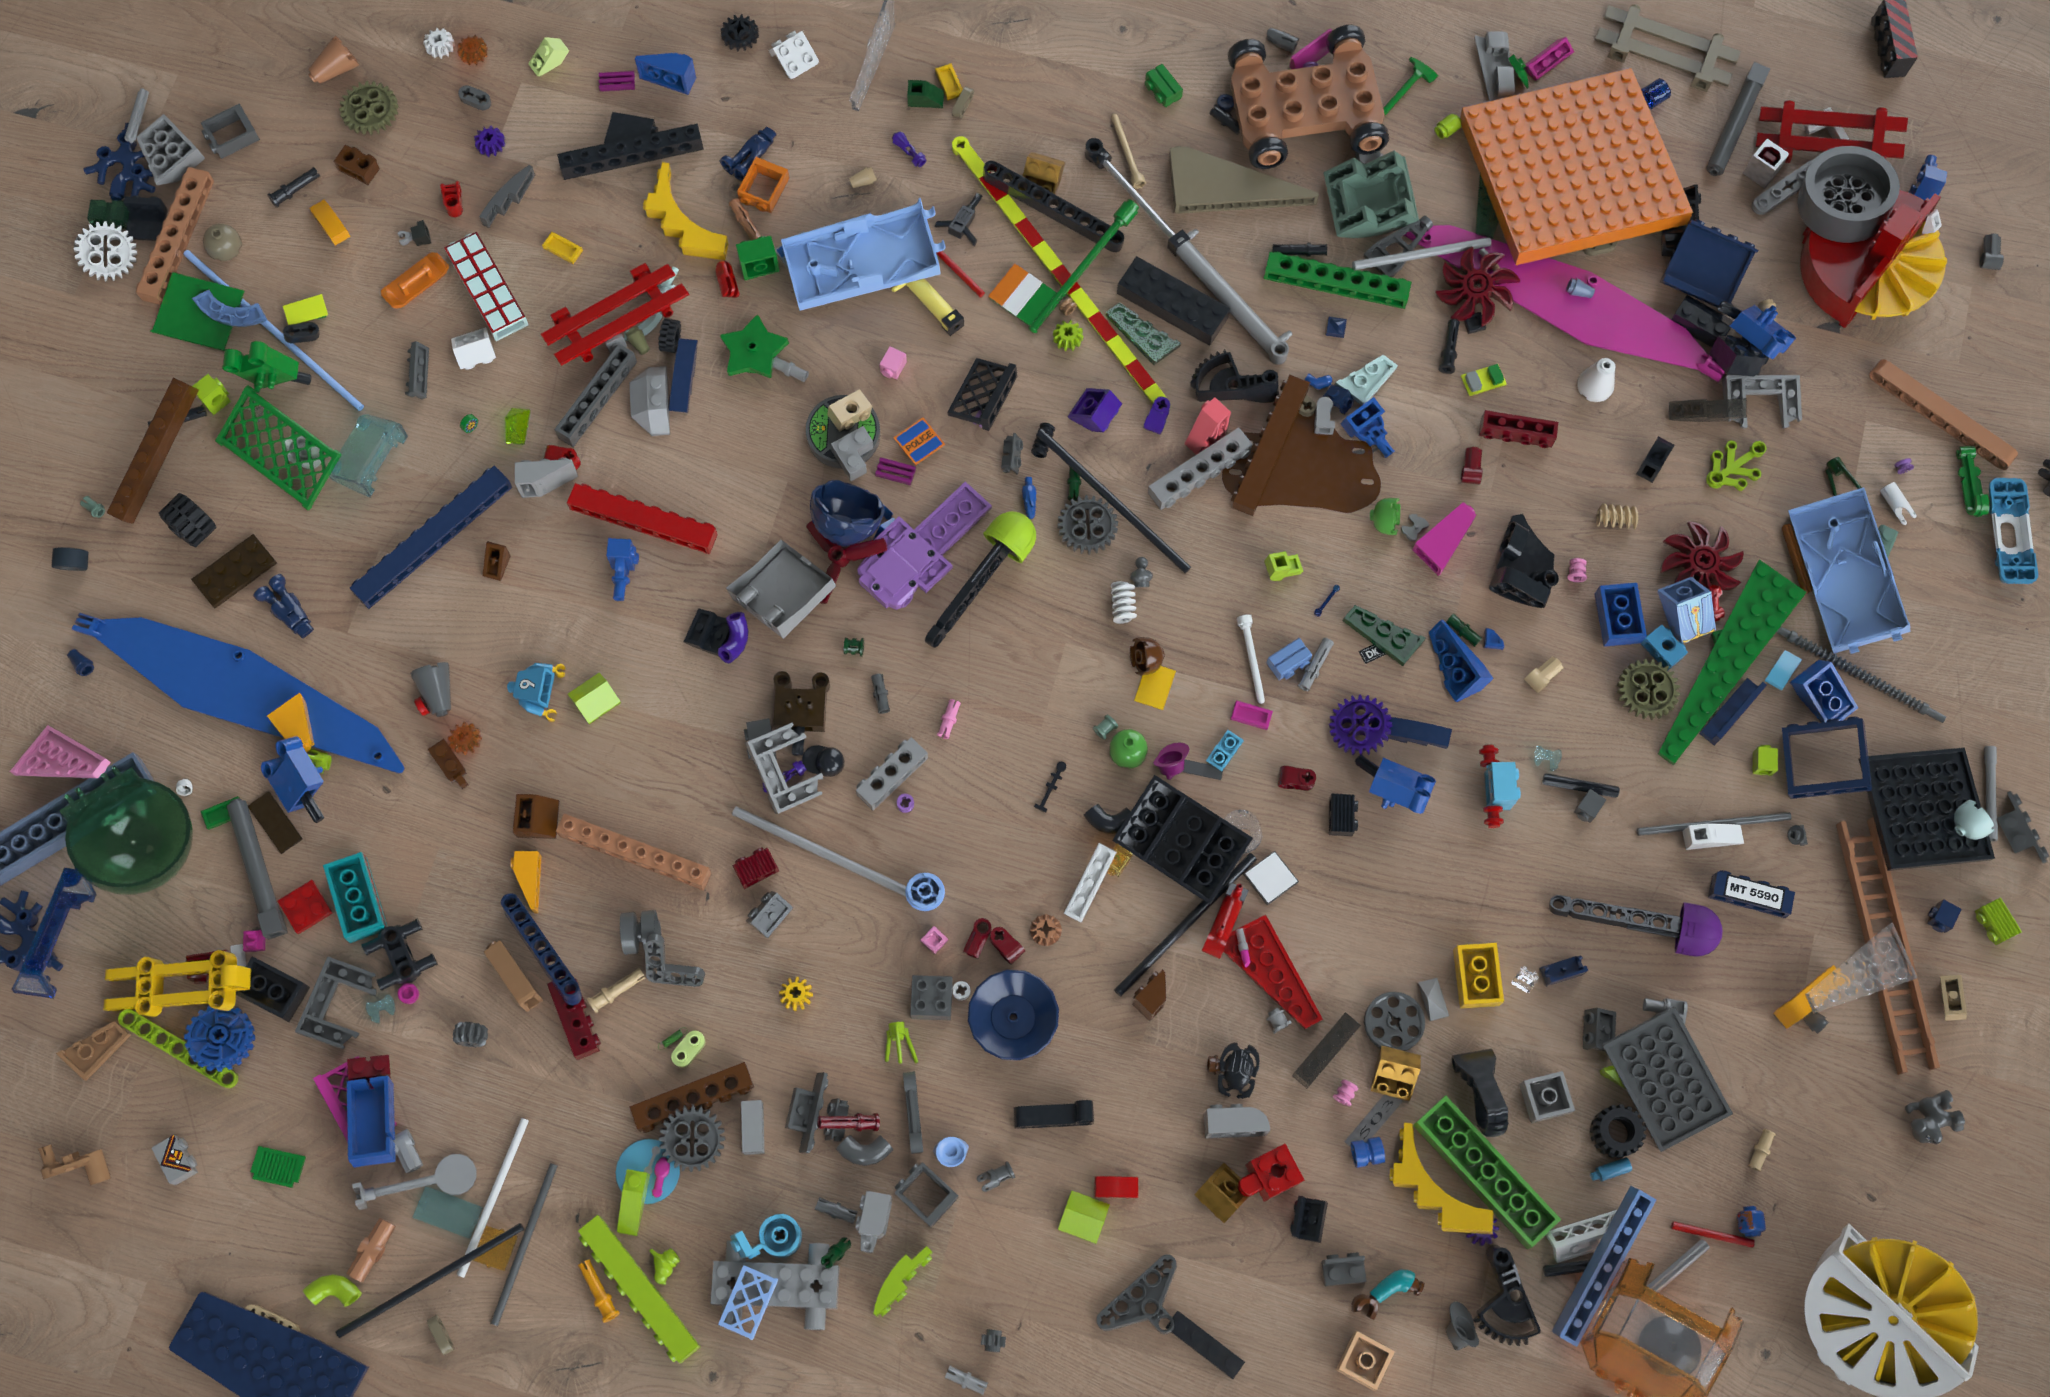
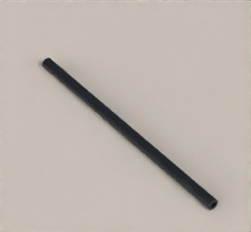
M1040 429L1036 436L1181 571L1186 574L1190 570L1191 566L1045 430Z

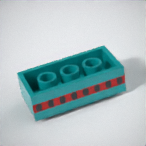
M362 852L323 865L344 939L349 943H353L381 933L384 928L388 927L368 858Z

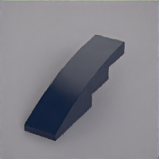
M679 338L669 411L684 413L689 411L693 377L695 376L698 340Z
M1391 717V720H1389L1392 722V727L1389 728L1391 734L1387 735L1388 739L1406 744L1407 742L1423 746L1429 744L1447 749L1452 733L1450 728ZM1372 722L1371 727L1375 728L1379 723Z

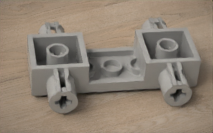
M732 1240L726 1242L725 1261L713 1262L711 1304L722 1306L721 1317L733 1291L729 1285L732 1279L737 1281L742 1267L745 1265L778 1279L767 1306L804 1308V1329L825 1330L826 1309L837 1310L840 1273L838 1265L825 1268L828 1262L824 1265L821 1264V1258L828 1253L829 1244H809L808 1264L746 1262V1257L741 1258L739 1253L735 1252L730 1243ZM745 1272L742 1279L743 1285L755 1281L752 1273ZM768 1280L759 1282L763 1293L769 1292L772 1282ZM817 1281L822 1285V1289H819V1292H815L812 1288V1285ZM756 1284L745 1288L749 1300L760 1296ZM742 1290L737 1291L733 1303L735 1306L746 1302ZM762 1298L752 1302L751 1306H763ZM743 1306L736 1309L740 1321L742 1320ZM733 1311L728 1312L725 1323L732 1325L737 1322Z

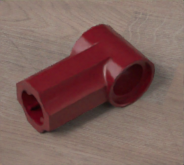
M1472 446L1465 450V461L1461 473L1462 483L1481 484L1483 469L1481 468L1482 450L1479 447Z
M985 918L976 920L963 953L979 959L992 931L989 920ZM980 924L988 926V930L985 933H980L977 930Z

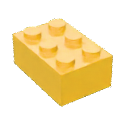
M1497 943L1457 945L1453 949L1460 1009L1494 1007L1504 1003Z

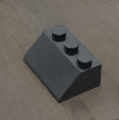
M1689 295L1684 298L1671 319L1686 328L1694 338L1710 347H1713L1718 335L1727 336L1731 329L1730 325L1733 323L1732 319Z

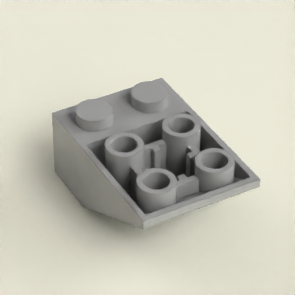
M560 458L551 461L549 459H541L532 462L530 460L515 462V485L522 498L541 497L578 477L572 459Z

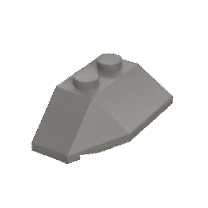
M667 366L649 367L629 382L631 418L651 436L670 435Z

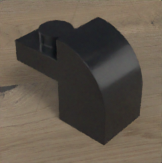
M1658 436L1636 475L1653 483L1675 445Z

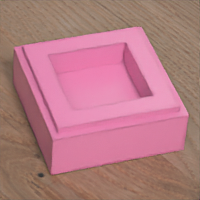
M933 926L920 941L933 954H936L945 945L948 938Z

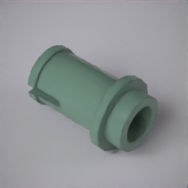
M89 496L82 498L87 503L81 500L80 505L91 512L93 517L100 518L104 515L105 509L102 504L96 503Z

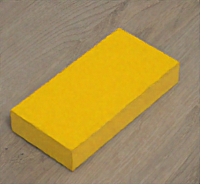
M952 64L935 68V73L947 101L959 97L963 89Z
M551 232L542 244L543 249L571 264H574L583 252L582 247L554 232Z

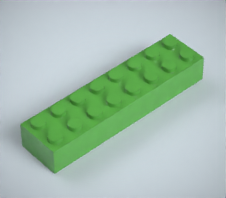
M1446 1095L1413 1125L1486 1206L1493 1210L1498 1219L1526 1249L1536 1245L1561 1221L1560 1217Z

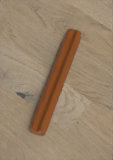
M1785 524L1781 529L1799 586L1807 592L1806 594L1811 593L1813 588L1793 525Z

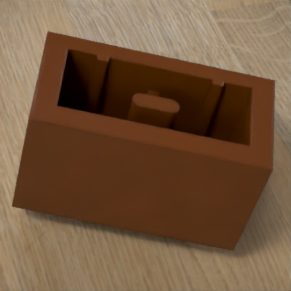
M516 794L513 833L517 838L556 839L560 801L536 794Z
M1163 969L1159 973L1155 971L1148 979L1147 986L1144 987L1142 985L1134 993L1133 1006L1149 1021L1163 1009L1166 1002V975Z

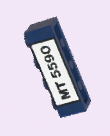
M1724 870L1717 871L1712 875L1708 895L1710 899L1781 918H1786L1792 913L1795 892L1790 891L1788 887H1775L1770 885L1769 882L1753 881L1747 876H1734Z

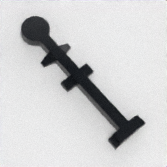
M1065 762L1057 763L1056 774L1051 773L1054 778L1051 783H1046V786L1049 788L1041 804L1034 805L1036 809L1047 812V808L1044 805L1052 789L1057 790L1058 787L1055 786L1057 779L1062 780L1060 773L1066 770Z

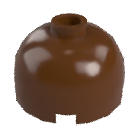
M1150 637L1133 639L1132 642L1135 643L1134 646H1130V661L1132 667L1136 666L1138 670L1136 674L1140 676L1148 675L1159 670L1165 657V652L1161 645Z

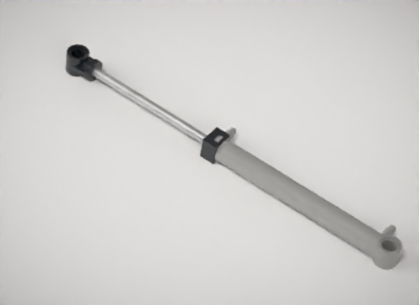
M1098 138L1089 139L1085 145V158L1089 162L1094 163L1099 169L1105 167L1169 237L1167 248L1175 257L1178 255L1222 304L1230 308V313L1266 351L1272 363L1277 365L1283 364L1289 352V346L1285 341L1292 336V332L1288 331L1277 337L1190 242L1199 231L1194 229L1186 234L1182 229L1175 234L1110 163L1112 156L1104 149L1102 141ZM1275 351H1281L1283 354H1277Z

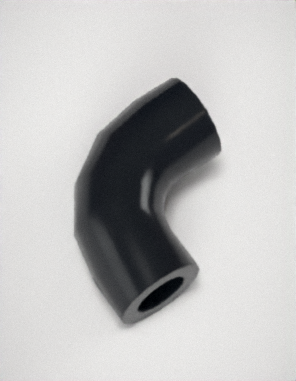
M1096 804L1083 816L1098 831L1107 834H1117L1131 811L1126 807L1116 815H1109L1099 804Z

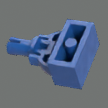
M1931 154L1925 158V164L1920 168L1916 178L1917 183L1912 185L1909 193L1923 200H1926V198L1931 199L1934 194L1939 195L1946 183L1947 171L1937 168V157Z
M1373 397L1347 416L1340 424L1351 438L1356 436L1359 440L1367 442L1370 447L1376 445L1385 458H1387L1395 450L1385 439V435L1388 433L1384 429V421L1381 417L1385 411Z
M608 538L606 556L611 568L615 570V575L612 576V582L614 583L613 599L624 601L625 588L630 583V578L628 577L629 570L635 571V564L639 563V553H636V546L633 545L631 539Z

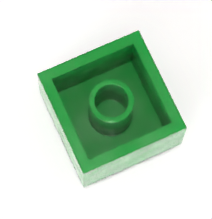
M771 235L735 244L744 280L780 272Z

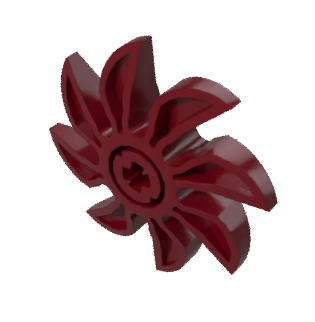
M1471 247L1463 253L1460 260V268L1465 276L1456 272L1446 262L1443 265L1445 282L1450 287H1456V289L1435 291L1439 300L1448 305H1457L1466 299L1465 303L1451 316V319L1464 321L1473 316L1475 305L1481 304L1483 327L1490 323L1495 315V304L1490 298L1499 301L1510 312L1513 307V297L1508 288L1495 285L1520 283V279L1514 271L1507 268H1499L1492 274H1489L1492 268L1505 257V254L1498 252L1483 256L1480 269H1474V247Z
M1690 521L1687 525L1694 543L1689 536L1684 534H1674L1663 541V543L1682 552L1670 554L1661 564L1660 573L1674 568H1685L1684 571L1676 576L1674 583L1693 577L1708 590L1709 586H1711L1710 581L1713 585L1720 586L1721 590H1731L1741 584V581L1722 572L1734 570L1742 562L1744 556L1743 551L1731 556H1719L1729 546V535L1722 526L1718 530L1712 547L1708 545L1709 531L1703 525Z

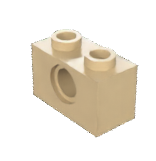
M859 389L829 405L827 415L840 432L844 429L852 428L859 421L867 420L870 417L872 405Z
M1940 976L1945 1021L1965 1020L1967 1012L1962 976Z

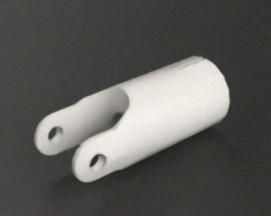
M1895 482L1880 490L1903 525H1906L1907 522L1902 516V508H1905L1913 518L1917 517Z

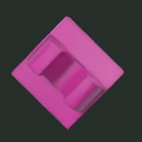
M261 930L243 931L244 952L265 951L266 938L263 937Z

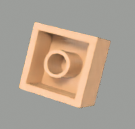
M1358 1331L1353 1332L1336 1371L1373 1391L1377 1390L1395 1351Z

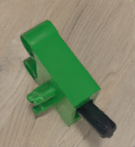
M260 341L250 343L249 354L242 355L236 349H226L224 353L222 369L253 383L254 392L259 393L262 388L268 387L273 389L274 385L288 381L310 385L312 379L310 374L298 372V361L270 348L266 343Z

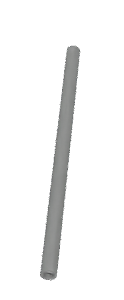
M737 806L734 808L733 816L906 897L905 885Z

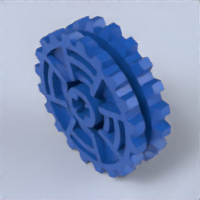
M207 1006L206 1011L202 1009L198 1011L199 1015L197 1017L193 1016L190 1019L192 1024L186 1026L188 1034L184 1035V1039L187 1041L185 1047L192 1060L198 1062V1066L201 1068L207 1066L208 1071L217 1068L218 1072H222L223 1068L226 1067L228 1070H231L234 1064L238 1066L242 1064L241 1059H247L249 1057L248 1051L254 1048V1045L251 1043L256 1039V1036L253 1034L255 1031L247 1014H243L239 1007L223 1011Z

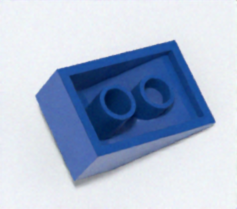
M666 53L635 57L640 79L689 95L696 80L693 59L688 55Z
M1816 661L1790 682L1798 697L1821 723H1825L1829 719L1844 720L1858 709L1853 697L1830 661Z

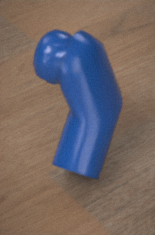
M1308 374L1305 378L1317 390L1329 387L1333 381L1330 375L1315 378Z

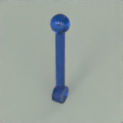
M1334 585L1333 591L1329 594V596L1326 598V600L1323 602L1320 608L1315 609V616H1321L1322 610L1333 597V595L1336 592L1340 591L1339 585Z

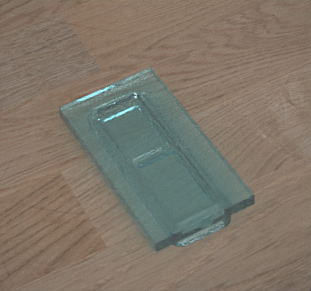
M426 1186L412 1218L470 1239L483 1207Z

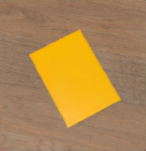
M1161 666L1156 672L1143 675L1134 701L1163 710L1176 671Z

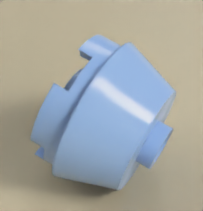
M919 873L913 876L907 883L905 895L908 903L913 908L920 911H930L942 903L945 888L942 881L936 875Z

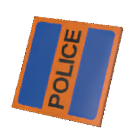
M923 417L894 437V440L915 465L945 445Z

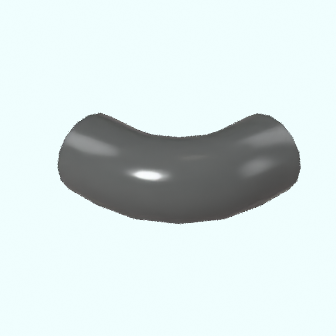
M849 1135L836 1148L848 1161L862 1166L877 1164L894 1150L880 1135L869 1145H861Z

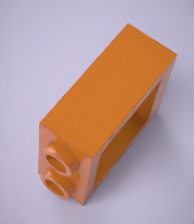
M755 157L737 190L738 199L744 205H752L762 212L772 213L790 179L788 169ZM758 173L779 181L769 201L748 193Z

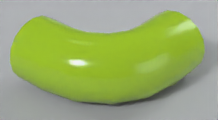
M336 1274L321 1276L303 1289L306 1297L314 1305L320 1303L327 1296L332 1295L336 1296L344 1307L353 1304L362 1294L358 1287L347 1277Z

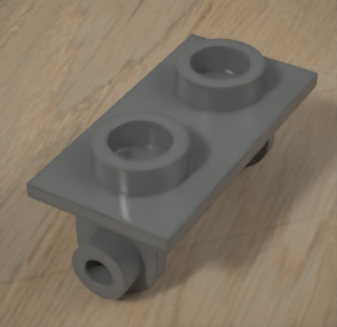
M1016 433L1004 439L1003 453H1009V455L1002 457L1001 468L1005 473L1013 470L1016 474H1019V467H1021L1020 456L1021 450H1023V441Z
M839 1098L832 1099L827 1106V1114L829 1116H847L849 1109L848 1101L840 1100ZM824 1129L825 1140H832L834 1137L833 1141L841 1142L842 1138H844L845 1129Z

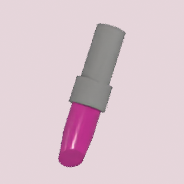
M1241 928L1235 930L1238 949L1244 966L1248 967L1250 964L1249 948L1246 943L1244 930Z

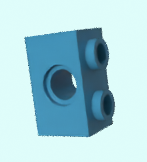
M1663 625L1655 629L1641 643L1658 663L1662 662L1663 668L1669 666L1668 670L1688 653L1685 645L1677 641L1671 630ZM1662 644H1666L1669 650L1664 649Z

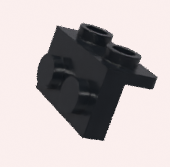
M1299 1195L1298 1200L1294 1204V1221L1291 1222L1290 1226L1292 1237L1298 1240L1321 1243L1328 1202Z

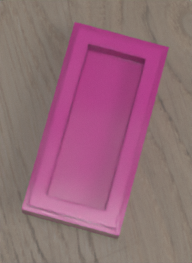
M1236 700L1230 720L1268 730L1273 711Z

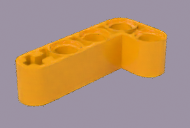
M1832 965L1791 1000L1779 1007L1773 1014L1787 1029L1808 1015L1847 980Z

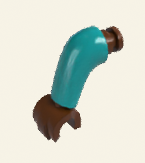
M1399 1269L1389 1274L1369 1292L1370 1296L1364 1294L1356 1296L1352 1300L1351 1310L1353 1312H1360L1362 1307L1369 1303L1370 1308L1366 1316L1374 1320L1378 1313L1377 1303H1382L1399 1291L1403 1293L1414 1291V1295L1419 1296L1424 1289L1425 1283L1422 1281L1418 1282L1413 1271Z

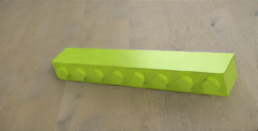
M595 1216L578 1230L581 1235L579 1240L585 1247L590 1246L593 1250V1253H591L592 1257L598 1264L600 1262L603 1263L606 1267L603 1270L610 1280L613 1278L616 1280L618 1291L622 1296L627 1295L631 1300L628 1303L635 1312L639 1311L642 1314L643 1318L641 1321L648 1329L652 1327L656 1333L654 1338L661 1346L665 1344L669 1350L666 1353L673 1362L677 1360L678 1363H682L701 1347L601 1216Z

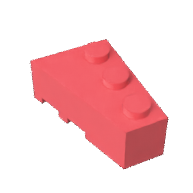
M1215 397L1202 405V410L1185 442V445L1196 455L1223 438L1227 432L1231 411Z

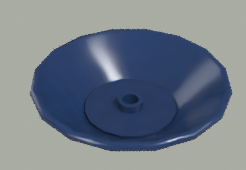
M1004 970L990 975L976 987L969 1002L968 1024L973 1038L985 1052L1002 1060L1020 1061L1037 1055L1051 1042L1058 1028L1059 1007L1053 991L1041 978L1024 970ZM1011 1014H1015L1017 1019L1013 1021L1009 1017Z

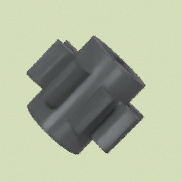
M987 1329L986 1335L982 1334L981 1345H985L984 1351L1000 1353V1348H1005L1006 1337H1002V1331Z

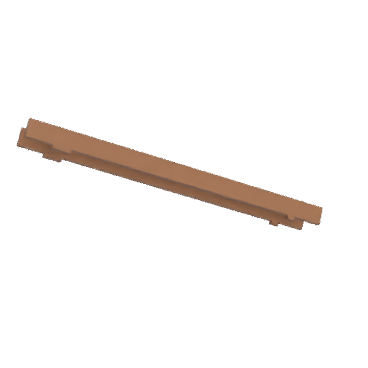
M1874 817L1867 820L1871 835L1868 837L1857 836L1850 838L1846 821H1841L1836 824L1897 1074L1900 1075L1908 1072L1904 1056L1922 1053L1926 1054L1929 1070H1935L1940 1068L1934 1045L1935 1040L1932 1037L1891 871H1887ZM1873 843L1875 855L1854 857V844ZM1877 860L1880 874L1859 877L1856 863ZM1882 879L1885 893L1864 895L1861 882ZM1887 899L1890 912L1868 913L1866 901ZM1891 917L1894 931L1873 933L1870 920ZM1896 936L1899 950L1878 953L1875 939ZM1901 956L1903 970L1883 972L1880 958ZM1906 975L1909 989L1888 992L1885 978ZM1911 994L1913 1009L1892 1010L1890 997ZM1916 1014L1919 1028L1897 1030L1894 1017ZM1921 1034L1924 1048L1902 1050L1903 1045L1900 1042L1899 1036Z

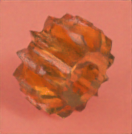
M468 35L467 39L461 38L462 43H458L457 53L463 63L467 62L470 66L472 63L477 65L479 61L484 62V58L488 54V47L482 37L478 38V36L474 35L471 38Z
M463 721L461 727L455 724L457 729H450L452 735L448 736V740L451 742L449 746L452 749L455 748V752L458 754L462 751L464 755H467L468 750L474 753L473 747H480L478 741L482 740V737L478 735L480 730L475 728L473 723L467 725Z

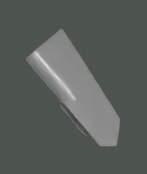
M1487 32L1485 38L1475 36L1489 101L1514 96V70L1508 60L1510 57L1508 33Z

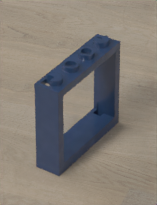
M1853 716L1841 721L1829 719L1825 723L1811 721L1807 722V725L1788 724L1787 727H1782L1788 795L1791 799L1872 791L1866 730L1863 718ZM1857 728L1863 779L1795 786L1790 736Z

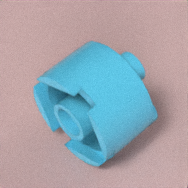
M777 1214L768 1217L762 1223L759 1230L760 1243L764 1245L763 1249L768 1254L777 1258H787L799 1249L802 1242V1231L799 1224L792 1217L786 1214ZM785 1231V1239L777 1241L778 1237L776 1234Z

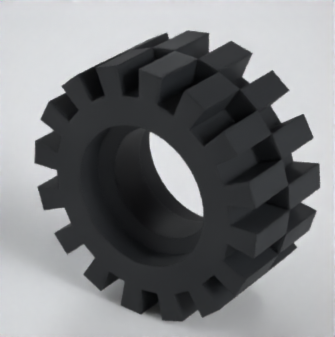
M664 318L662 321L658 339L660 351L677 352L679 338H681V322L679 320Z

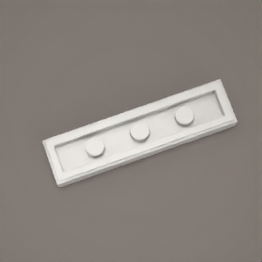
M1098 843L1064 914L1079 922L1083 921L1117 853L1116 851Z

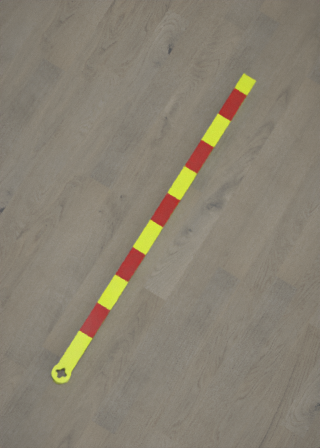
M963 136L956 137L952 141L953 153L962 158L1062 287L1071 276L1070 272L1009 194L992 186L983 179L985 164L970 146L968 139ZM959 144H963V145H964V148H961V147H958V148H957V146H958ZM1076 281L1067 295L1077 304V308L1153 404L1158 397H1166Z

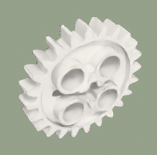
M104 221L103 226L96 222L95 228L89 224V231L84 228L82 229L84 235L78 234V238L81 241H75V245L79 247H75L74 252L79 253L75 255V259L80 260L78 266L84 265L83 272L89 270V276L92 277L96 274L97 280L104 276L105 281L110 276L115 281V275L122 278V272L129 274L127 267L133 269V265L130 262H136V258L133 256L137 255V251L132 250L136 248V244L131 243L133 237H127L128 231L122 233V226L115 229L114 223L109 227L106 221ZM104 236H107V267H104ZM93 239H99L101 243L99 245H93L91 244V241ZM112 240H118L121 242L118 246H112L110 244ZM97 256L101 258V261L93 263L91 262L92 257ZM117 257L121 261L118 264H113L110 260Z

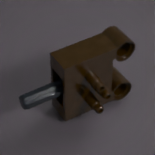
M785 671L777 672L773 678L776 688L774 729L792 723L794 725L791 729L798 735L801 733L805 734V732H825L827 692L830 690L827 674L819 672L812 677L813 689H791L792 681L790 675ZM781 679L787 680L785 685L778 684ZM820 680L826 682V684L823 686L816 685V683ZM804 739L792 744V755L802 756L804 753Z

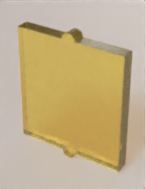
M485 1226L478 1247L504 1233L505 1230ZM518 1236L511 1237L473 1261L484 1264L487 1268L493 1267L505 1271Z

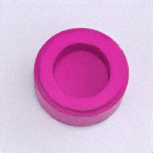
M411 983L403 984L398 990V998L405 1004H412L419 997L418 988Z

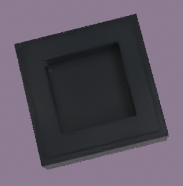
M1481 312L1474 313L1473 316L1464 320L1468 334L1483 331L1487 328L1486 325L1482 327Z

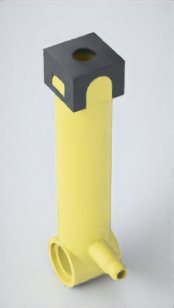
M925 278L891 287V290L896 292L907 285L942 323V328L949 336L964 326V317L957 309L953 310Z

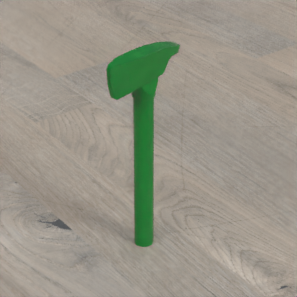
M1410 57L1409 61L1413 64L1414 73L1383 107L1385 116L1419 78L1422 77L1428 83H1431L1438 77V74L1425 63Z

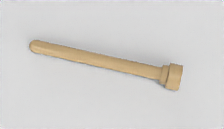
M1113 114L1111 119L1132 174L1130 180L1134 189L1142 188L1145 186L1146 180L1144 175L1138 172L1117 114Z

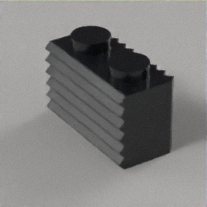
M1333 793L1330 795L1329 835L1353 836L1355 831H1358V819H1355V812H1358V801H1355L1354 794Z

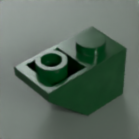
M908 80V107L943 108L944 91L926 80Z

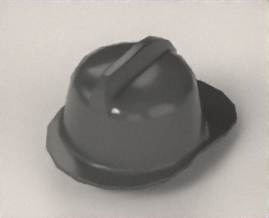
M1460 1302L1451 1303L1449 1308L1451 1321L1446 1327V1335L1451 1341L1454 1350H1460L1467 1346L1477 1347L1479 1339L1470 1312Z

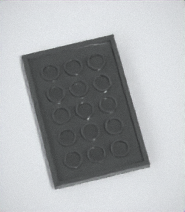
M1674 1006L1602 1044L1660 1152L1733 1115Z

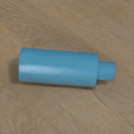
M1625 1157L1596 1167V1171L1590 1173L1593 1181L1599 1179L1602 1182L1631 1172L1632 1165L1629 1159Z

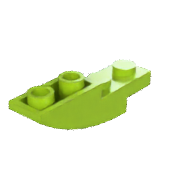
M928 1246L912 1260L905 1254L891 1270L881 1287L873 1313L876 1317L879 1315L885 1316L892 1309L890 1305L895 1300L899 1302L907 1295L905 1291L908 1288L903 1281L905 1279L910 1281L917 1274L915 1270L920 1265L925 1267L932 1260L930 1256L933 1252Z

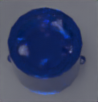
M1661 78L1656 79L1641 89L1649 109L1655 108L1671 96L1669 85Z

